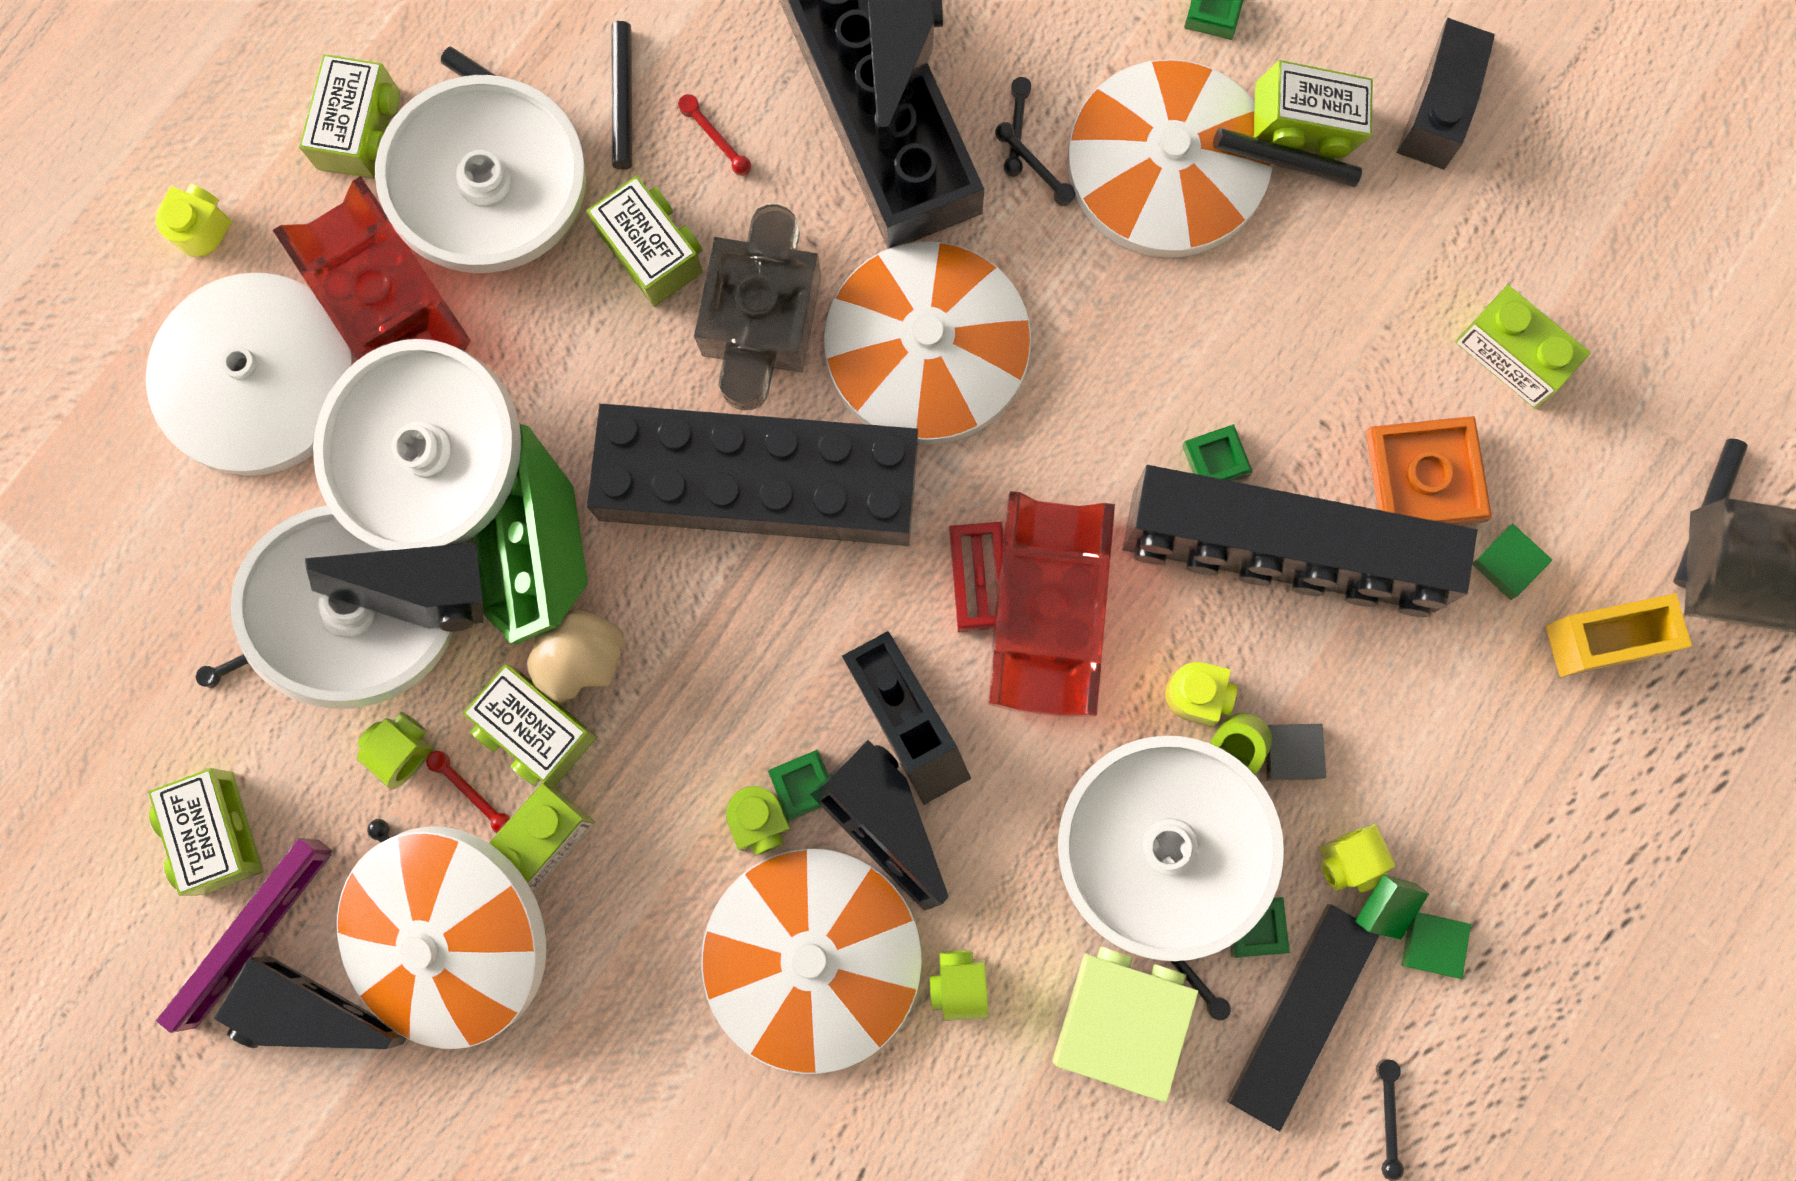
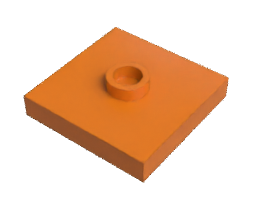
M1475 416L1371 426L1366 430L1378 510L1453 525L1483 523L1492 519Z

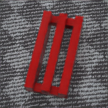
M1002 522L949 526L958 632H967L974 629L1011 628ZM992 534L998 616H989L982 535ZM971 536L978 615V617L968 618L961 542V537Z

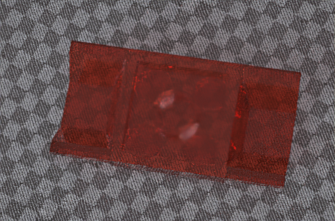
M361 176L352 181L343 203L308 224L280 225L273 229L274 234L357 360L381 346L402 340H433L446 343L463 351L466 350L471 342V339L409 246L393 228L382 206Z
M1010 491L1008 493L991 651L993 655L988 705L1009 711L1060 717L1097 716L1115 504L1099 503L1075 506L1037 501L1021 492Z

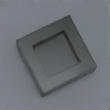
M1323 724L1268 725L1272 734V747L1266 757L1267 781L1326 778Z

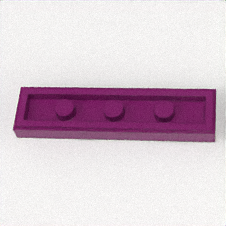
M298 838L156 1019V1022L170 1033L197 1028L239 975L248 958L253 957L332 855V850L317 839Z

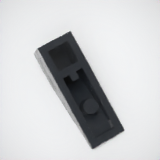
M867 0L879 150H889L932 53L934 28L943 27L942 0Z
M1447 17L1396 153L1445 170L1465 140L1480 98L1495 34Z
M476 542L305 558L307 575L311 590L428 629L440 628L444 631L456 632L466 630L472 627L473 624L484 623Z
M889 631L842 655L844 662L923 805L971 779L956 743Z
M867 740L852 750L810 795L924 911L940 906L949 896L907 778L898 770L899 764L887 749L880 745L874 746Z
M271 956L248 958L214 1017L215 1020L230 1028L227 1035L232 1040L250 1048H258L260 1045L389 1049L403 1045L407 1039L382 1023L374 1014Z

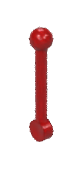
M683 95L678 102L680 112L686 117H693L730 159L734 173L740 176L748 174L751 170L750 160L745 156L738 155L701 113L698 100L694 95Z
M433 751L428 755L426 759L428 769L436 773H442L491 821L492 830L498 833L509 821V815L498 813L450 766V758L446 753Z

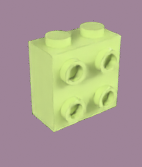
M1100 947L1097 957L1084 953L1052 1062L1057 1067L1167 1103L1198 990L1184 986L1186 974L1155 964L1151 975L1130 968L1133 957L1107 948Z

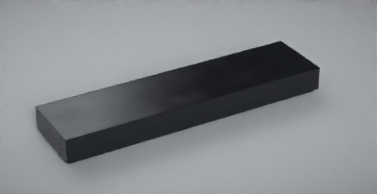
M1327 904L1227 1099L1228 1103L1279 1132L1287 1120L1379 937L1378 934L1369 933L1356 922L1357 918L1332 904Z

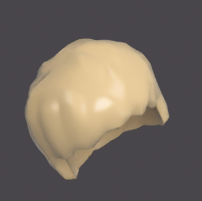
M582 609L569 610L558 627L535 638L534 646L527 660L528 674L533 680L535 688L553 703H565L569 699L575 698L583 687L609 685L616 672L620 651L623 648V631L617 625L591 611Z

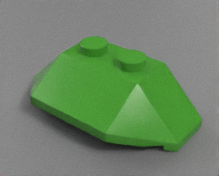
M523 424L519 425L521 453L516 479L511 492L491 522L477 535L472 537V543L476 542L483 615L498 630L504 633V637L513 644H520L558 627L588 585L574 486L530 427Z

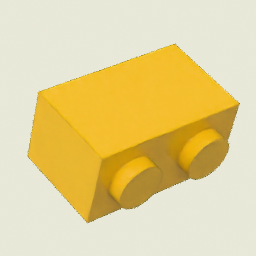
M1677 593L1573 614L1545 626L1559 677L1660 657L1692 647Z

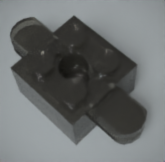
M778 204L765 205L755 211L751 219L747 242L714 237L694 338L702 356L723 360L718 385L725 401L741 411L754 410L765 403L768 398L774 368L803 373L822 277L818 253L797 250L800 231L794 213Z

